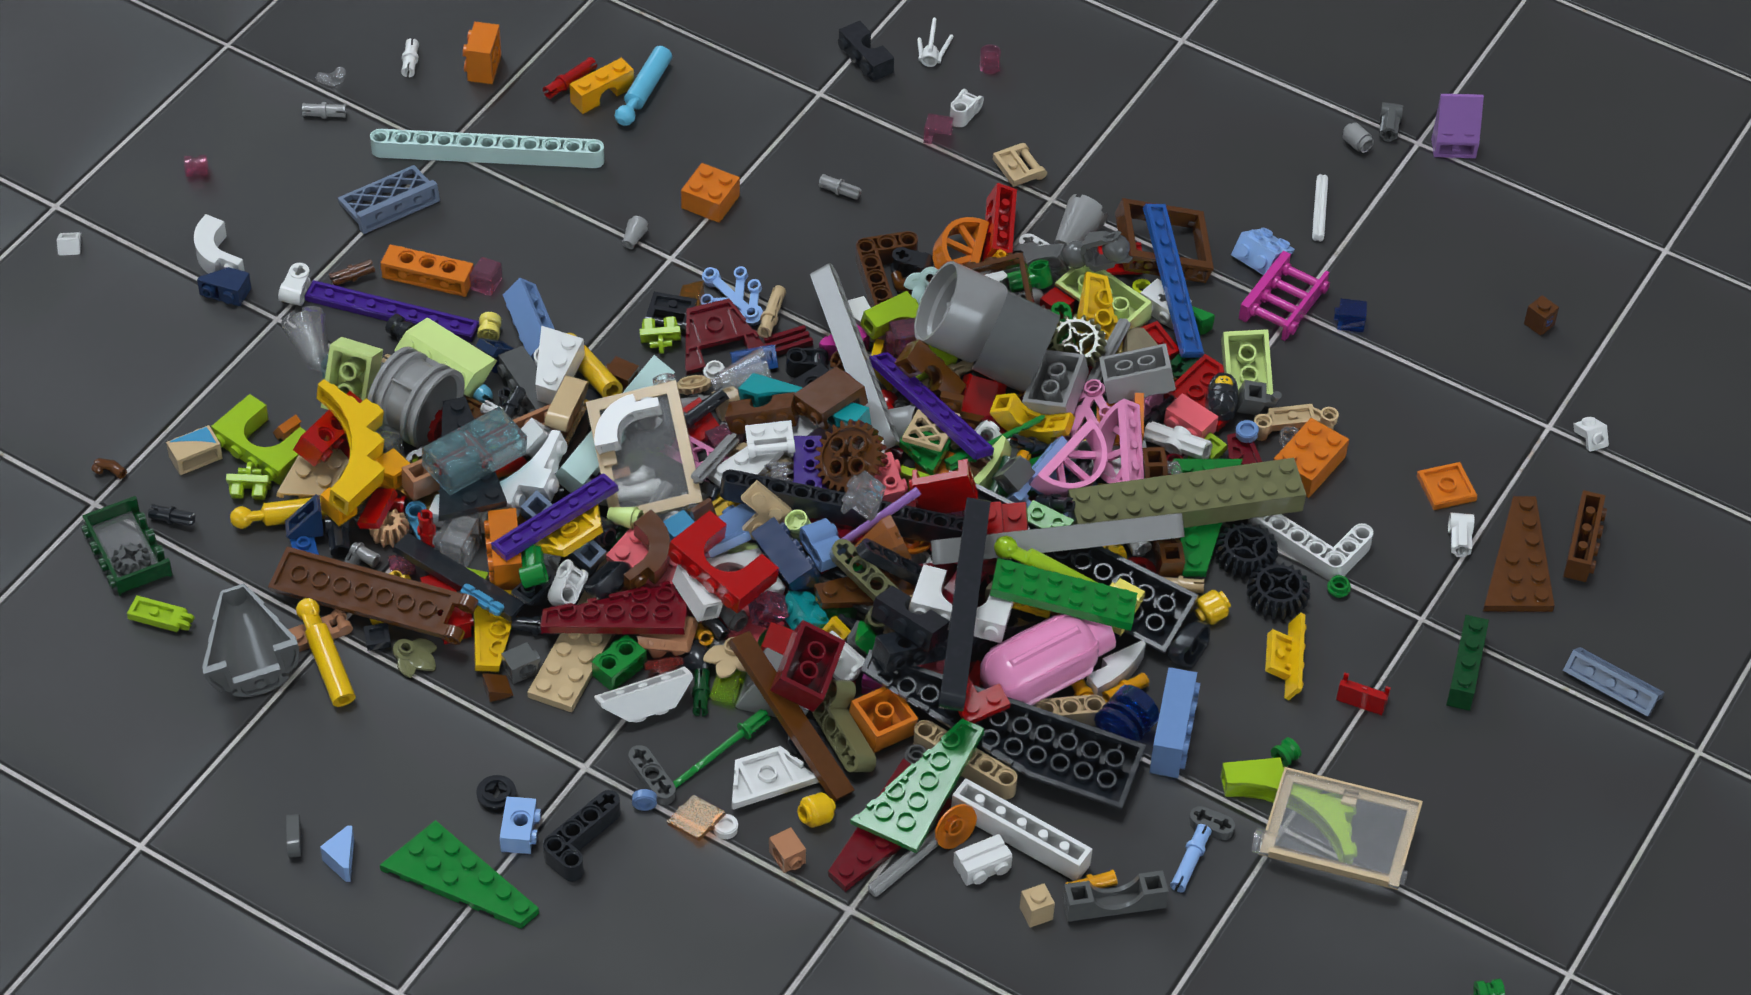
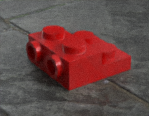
M999 501L990 503L987 534L1028 530L1026 502L1002 504Z

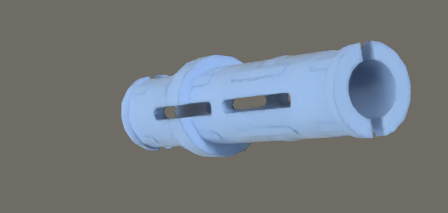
M1204 824L1197 825L1192 840L1186 844V853L1170 883V887L1173 890L1180 883L1177 892L1182 893L1186 890L1199 857L1203 856L1206 850L1205 844L1212 830L1207 826L1202 834L1205 827Z

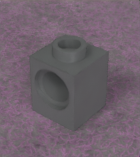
M1020 455L1010 458L993 478L1007 494L1018 492L1036 472L1031 468L1030 462Z
M528 642L501 653L502 668L512 684L538 674V663L541 662L540 656L535 649H531Z

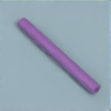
M915 487L841 539H847L851 543L871 530L881 519L893 515L922 494Z

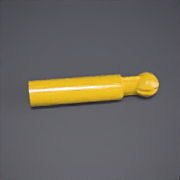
M584 345L585 356L578 371L603 398L621 394L623 390L622 384L590 349Z
M311 498L264 503L261 510L251 511L246 507L239 506L230 514L231 523L239 529L247 528L253 521L261 520L266 526L285 524V520ZM321 510L322 520H323V519H325L324 515H327V514H326L324 511Z
M310 598L302 599L297 604L296 613L303 620L306 627L305 637L332 704L335 707L348 705L354 701L356 695L329 628L321 621L319 604Z

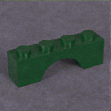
M1465 615L1446 703L1447 706L1470 711L1489 623L1488 619Z

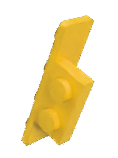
M1303 613L1298 614L1289 622L1288 635L1274 629L1267 633L1265 672L1285 680L1284 698L1287 700L1299 694L1304 685L1302 674L1305 665L1303 654L1305 650L1304 634L1306 624L1305 614Z

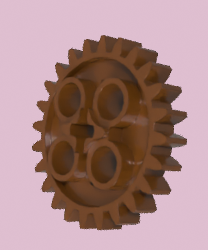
M849 419L847 424L844 421H840V428L832 425L833 432H825L828 438L826 440H819L823 446L816 448L821 453L819 456L814 457L815 460L820 462L815 466V469L821 471L817 476L824 479L822 483L829 486V489L853 494L854 490L860 494L861 487L868 490V482L876 483L874 476L882 475L878 469L879 467L886 466L881 462V459L887 458V455L881 451L885 450L887 446L881 443L884 438L878 435L879 431L872 428V425L867 422L864 423L861 420L855 422ZM864 441V445L860 449V444ZM843 443L842 448L838 450L840 444ZM863 464L861 471L858 472L860 465ZM842 465L840 472L837 473L838 468Z

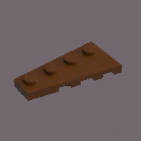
M881 568L879 569L899 590L907 595L914 594V585ZM848 576L814 584V592L822 609L852 608L853 605L873 606L874 601ZM870 581V586L872 589H882V585L879 581Z

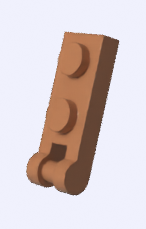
M337 609L330 615L321 617L322 623L328 626L333 640L345 636L353 630L350 621L346 620V613ZM304 624L288 629L297 639L299 652L310 648L305 637L306 627Z

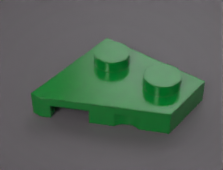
M927 431L922 432L925 436L934 435ZM916 433L910 434V437L919 438ZM902 437L899 441V447L929 475L935 474L951 446V440L948 439L942 451L938 452L904 442ZM939 440L930 441L931 443L937 445L940 444Z

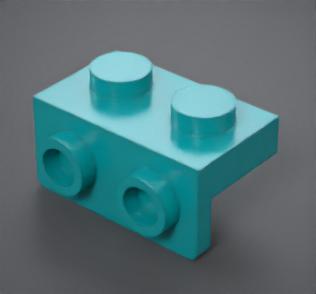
M788 591L779 606V611L792 630L802 620L820 629H823L829 621L825 611L822 610L811 592Z

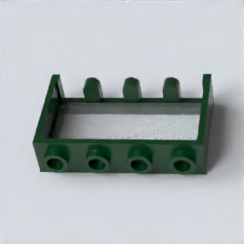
M136 496L82 515L84 525L81 526L82 533L85 539L90 538L91 542H89L92 553L94 556H99V566L102 572L107 571L108 575L106 578L111 589H116L119 596L123 592L162 577L173 576L169 558L165 559L162 546L157 545L155 533L152 528L149 529L144 512H140ZM131 541L134 545L141 543L143 547H147L150 554V563L147 567L130 574H122L113 567L111 558L114 555V550L120 549L121 544L127 546ZM128 554L127 558L135 562V556Z

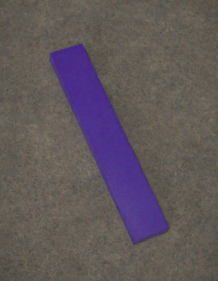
M606 474L599 475L492 542V549L505 561H508L618 492V485Z

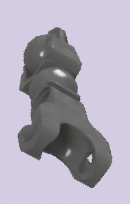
M1107 231L1089 232L1083 242L1072 241L1068 244L1038 246L1034 242H1028L1015 246L1012 254L1023 253L1028 267L1036 260H1047L1051 274L1060 272L1062 269L1068 270L1069 267L1079 269L1085 265L1091 271L1097 272L1113 268L1115 264L1129 263L1133 258L1129 255L1130 244L1124 236L1120 235V231L1111 233ZM1102 245L1103 254H1099L1093 247ZM1020 267L1003 271L1007 274L1020 270Z

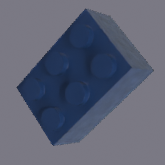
M775 517L751 532L764 556L779 567L778 576L790 591L814 592V584L820 583L819 578L821 575L810 556H806L804 553V549L796 538L793 539L790 530L783 521L779 524Z

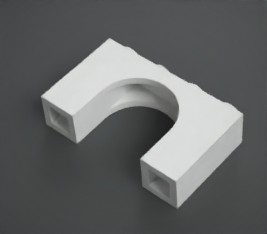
M760 548L706 559L713 567L722 571L732 572L744 568L763 553ZM677 565L672 582L696 620L700 622L718 618L723 606L722 601L713 593H709L697 579L690 577L684 568ZM777 577L776 583L754 601L759 608L780 604L786 587L780 578Z
M923 564L911 600L910 612L923 614L931 609L950 621L952 604L942 595L947 570ZM989 595L987 602L977 607L974 636L1002 643L1014 602Z

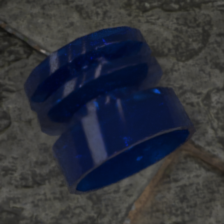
M1123 685L1110 697V701L1105 703L1102 709L1095 714L1094 721L1096 728L1139 742L1144 738L1145 733L1149 732L1158 722L1159 709L1154 700L1140 688L1132 685Z

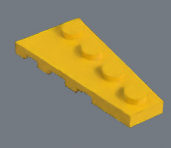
M504 590V591H506V592H508L509 594H511V591H512V590ZM477 605L473 613L475 671L499 672L502 663L501 653L505 652L512 621L509 622L501 616H495L489 610H485Z

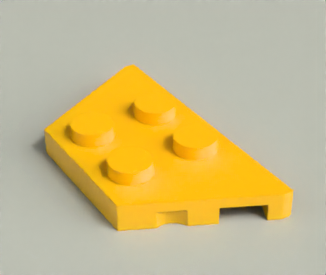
M597 504L534 545L541 546L545 554L566 557L603 533L599 505Z

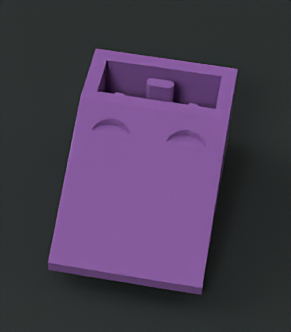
M1440 95L1431 139L1434 157L1476 158L1480 141L1483 95Z

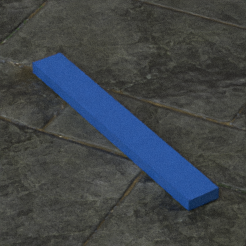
M1145 204L1143 211L1181 358H1201L1204 355L1166 204Z

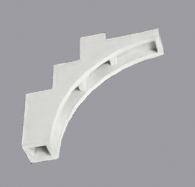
M552 430L544 445L529 462L514 474L500 481L507 500V507L494 510L516 508L518 517L521 511L520 506L536 490L547 500L552 501L554 494L559 488V481L555 473L559 469L562 456L567 451V442L561 431ZM436 494L429 509L433 513V523L436 527L485 533L484 520H488V511L438 522L439 494Z

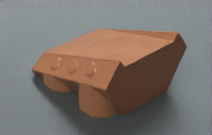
M687 615L685 635L640 634L637 636L638 644L647 650L652 658H661L667 652H672L675 656L690 653L699 622L695 616Z

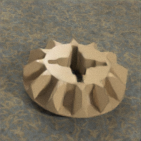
M703 375L687 376L677 382L679 393L685 395L701 393L702 391H707L712 386L711 379Z

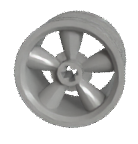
M403 347L393 353L380 368L372 383L367 399L372 403L378 404L384 410L383 424L379 429L391 433L419 449L420 445H430L429 439H427V433L430 431L429 426L431 421L435 419L434 416L438 410L442 409L443 401L463 397L465 382L461 372L428 358L426 354L412 347Z

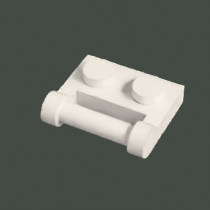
M791 420L745 425L749 458L756 457L757 454L784 451L795 453Z

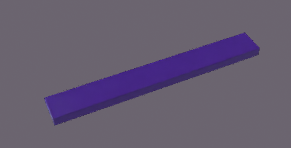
M315 280L312 281L304 295L305 301L384 321H388L394 314H400L405 318L406 322L410 321L415 325L429 318L469 342L473 341L479 328V321Z
M885 352L869 357L872 367L974 460L993 455L994 448L916 377H907L894 364L896 359L890 353Z

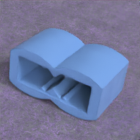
M824 518L800 527V541L805 550L810 554L817 569L823 572L836 567L837 565L830 558V549L835 541L840 539L836 526ZM844 548L838 549L837 554H845L846 550Z

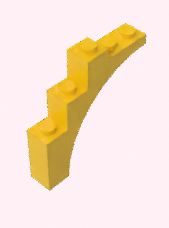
M323 379L318 383L316 399L330 409L339 420L347 435L350 448L348 465L340 479L330 489L329 504L348 516L383 483L385 468L375 460L383 454L385 439L375 431L383 424L384 410L378 404L372 403L368 399H364L361 403L357 402L354 397L348 396L339 390L336 385Z

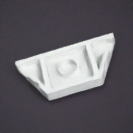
M781 746L736 759L732 809L734 810L816 784L819 781L814 773L804 767V762L797 757L791 756Z

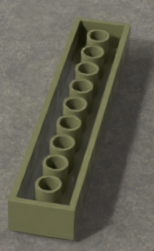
M1287 458L1068 489L1067 497L1073 498L1072 501H1075V509L1072 512H1068L1069 518L1074 520V525L1182 513L1184 528L1303 511L1306 492L1295 459Z

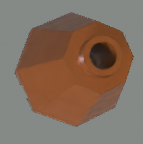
M891 515L881 519L854 545L857 547L864 538H868L900 556L912 560Z

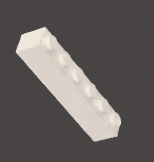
M965 778L953 793L951 808L959 804L971 806L977 816L975 826L993 836L1000 834L1007 844L1073 881L1079 880L1090 867L1092 848Z

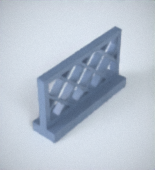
M415 165L338 197V203L358 223L359 230L363 234L440 201L437 183L434 180L429 181ZM411 174H414V175H415L414 179H413V178H405V177H407V176H409V175H411ZM390 183L396 184L395 187L386 186V185H388V184H390ZM402 184H406V185H410V187H409V188H404V187H401V185H402ZM370 192H377L376 195L367 194ZM382 193H391V195L382 196ZM351 200H358L357 203H347ZM363 201H372L371 204H362Z

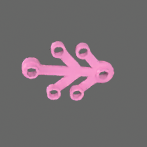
M1091 379L1084 384L1078 401L1083 400L1081 405L1076 406L1073 414L1075 420L1069 436H1063L1067 441L1078 432L1085 418L1087 421L1091 418L1097 426L1099 425L1091 410L1094 401L1099 408L1101 420L1105 415L1104 413L1111 408L1103 398L1106 390L1104 384L1099 380Z

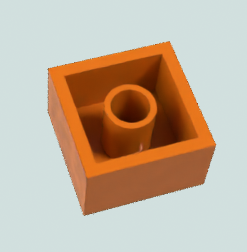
M474 22L472 30L468 31V43L463 46V57H466L464 72H467L468 81L493 84L501 59L500 27L498 24Z
M701 163L681 189V208L720 223L740 196V177Z
M881 687L851 701L849 713L874 753L914 735L915 725L918 722L917 716L905 699L886 687Z

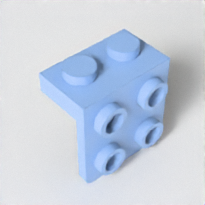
M1261 228L1241 232L1231 255L1264 275L1283 250L1293 254L1295 249L1290 246L1288 241L1273 236V232L1269 229Z

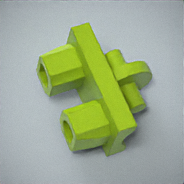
M674 316L664 318V327L655 328V319H643L642 329H639L641 343H650V348L659 347V354H664V347H672V341L681 340L680 326H678Z
M247 462L246 468H238V474L226 475L230 496L233 499H242L244 497V489H252L251 496L253 499L265 500L267 490H271L272 487L269 475H262V469H254L253 462Z

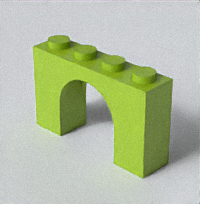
M905 291L865 310L860 325L872 340L895 330H906L915 334L914 324L919 306L918 302ZM928 345L938 357L944 360L946 365L956 364L957 357ZM923 372L915 377L922 381L928 378V375Z
M249 394L214 423L211 429L220 442L221 448H225L233 457L240 458L246 463L253 462L254 469H262V474L269 475L270 481H274L281 486L299 456L293 449L306 430L299 427L283 442L271 447H260L248 441L250 435L268 421L269 418L267 405Z

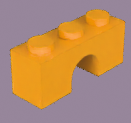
M621 57L570 83V102L582 114L600 106V97L605 90L610 89L616 96L629 90L634 82V69Z

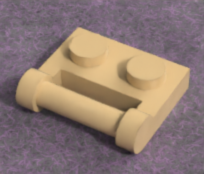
M1025 143L993 153L994 162L1013 187L1034 179L1042 180L1047 175L1045 168L1037 163ZM1020 157L1024 158V160L1030 166L1031 170L1028 169V167L1025 165V163L1022 161Z

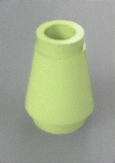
M610 507L607 519L633 530L634 522L643 516L644 512L639 510L638 507Z

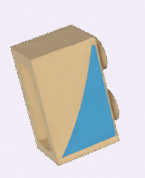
M209 425L166 442L169 458L179 475L223 459L220 442Z

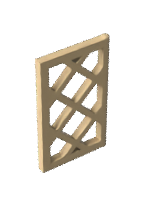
M918 409L902 436V441L941 452L949 436L946 433L940 434L937 430L940 428L936 424H932L929 421L930 419ZM923 421L926 426L917 427L916 423ZM931 431L934 435L925 436L922 432ZM916 433L919 438L910 437V434ZM939 440L940 444L937 445L931 443L930 441Z

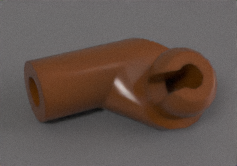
M895 271L891 274L897 292L903 293L907 291L910 293V291H913L904 287L906 279H903L900 271Z
M97 458L91 466V470L97 474H102L104 469H106L119 479H123L127 474V470L115 460Z

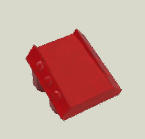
M970 373L964 375L962 381L966 386L961 392V395H964L962 411L984 417L990 416V410L996 395L1005 394L1007 386L996 381L974 376Z

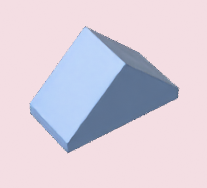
M346 826L320 846L322 861L345 882H351L354 833L353 826Z

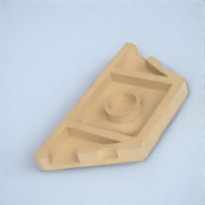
M334 449L333 454L325 463L321 461L314 467L299 455L277 491L276 496L279 498H284V495L298 496V499L311 498L315 494L321 496L327 488L332 487L340 479L348 465L349 459L341 449L338 451Z

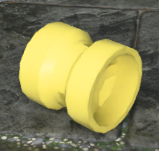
M494 312L481 314L477 337L499 340L502 323L500 315Z

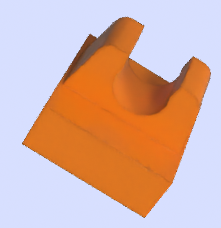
M294 415L279 425L273 434L278 440L281 438L284 441L291 433L301 427L300 423L302 421L297 415Z

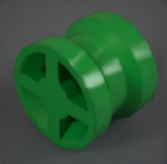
M1286 737L1281 741V745L1274 746L1270 751L1272 758L1281 757L1283 767H1288L1292 760H1297L1302 755L1299 745L1289 737Z

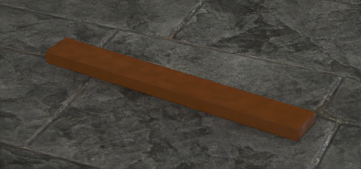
M748 631L730 639L728 642L729 646L828 796L836 802L851 795L855 789L800 706L770 691L777 672L751 632Z

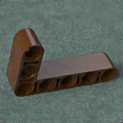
M904 231L865 237L857 241L856 264L871 308L893 298L883 264L894 262L892 253L896 248L904 247L918 251V236L914 232Z

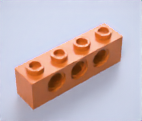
M390 244L381 261L382 278L466 297L475 279L473 263L408 249L402 246Z

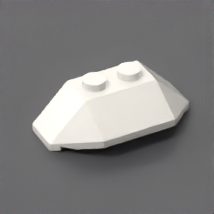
M682 667L595 695L594 698L603 709L626 721L641 722L648 716L654 714L662 715L667 713L669 709L675 708L692 681L693 675L686 667Z

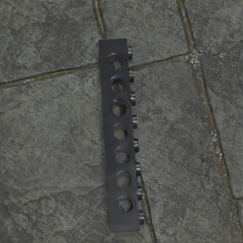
M1012 608L1002 642L1047 618ZM949 630L947 631L946 639L929 652L897 632L877 635L872 655L885 673L945 660ZM973 636L971 654L988 651L999 643Z

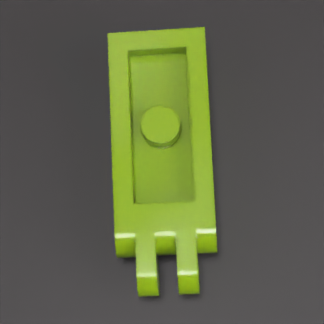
M137 595L127 612L129 620L177 632L179 629L189 630L191 627L190 623H193L195 619L194 615L188 613L187 609Z

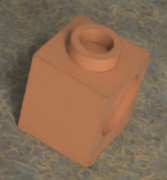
M791 827L769 837V852L783 873L796 870L806 863V848Z

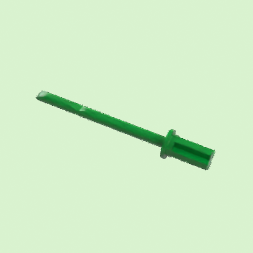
M1045 415L1035 417L1022 424V426L1016 427L1002 435L1009 439L1012 435L1039 424L1044 420ZM1002 435L988 441V443L993 446ZM963 450L945 459L944 462L946 469L953 471L958 468V460L968 459V462L974 463L977 459L974 460Z
M760 709L745 722L738 723V732L673 781L675 788L683 784L742 737L749 740L755 731L771 720L768 712Z

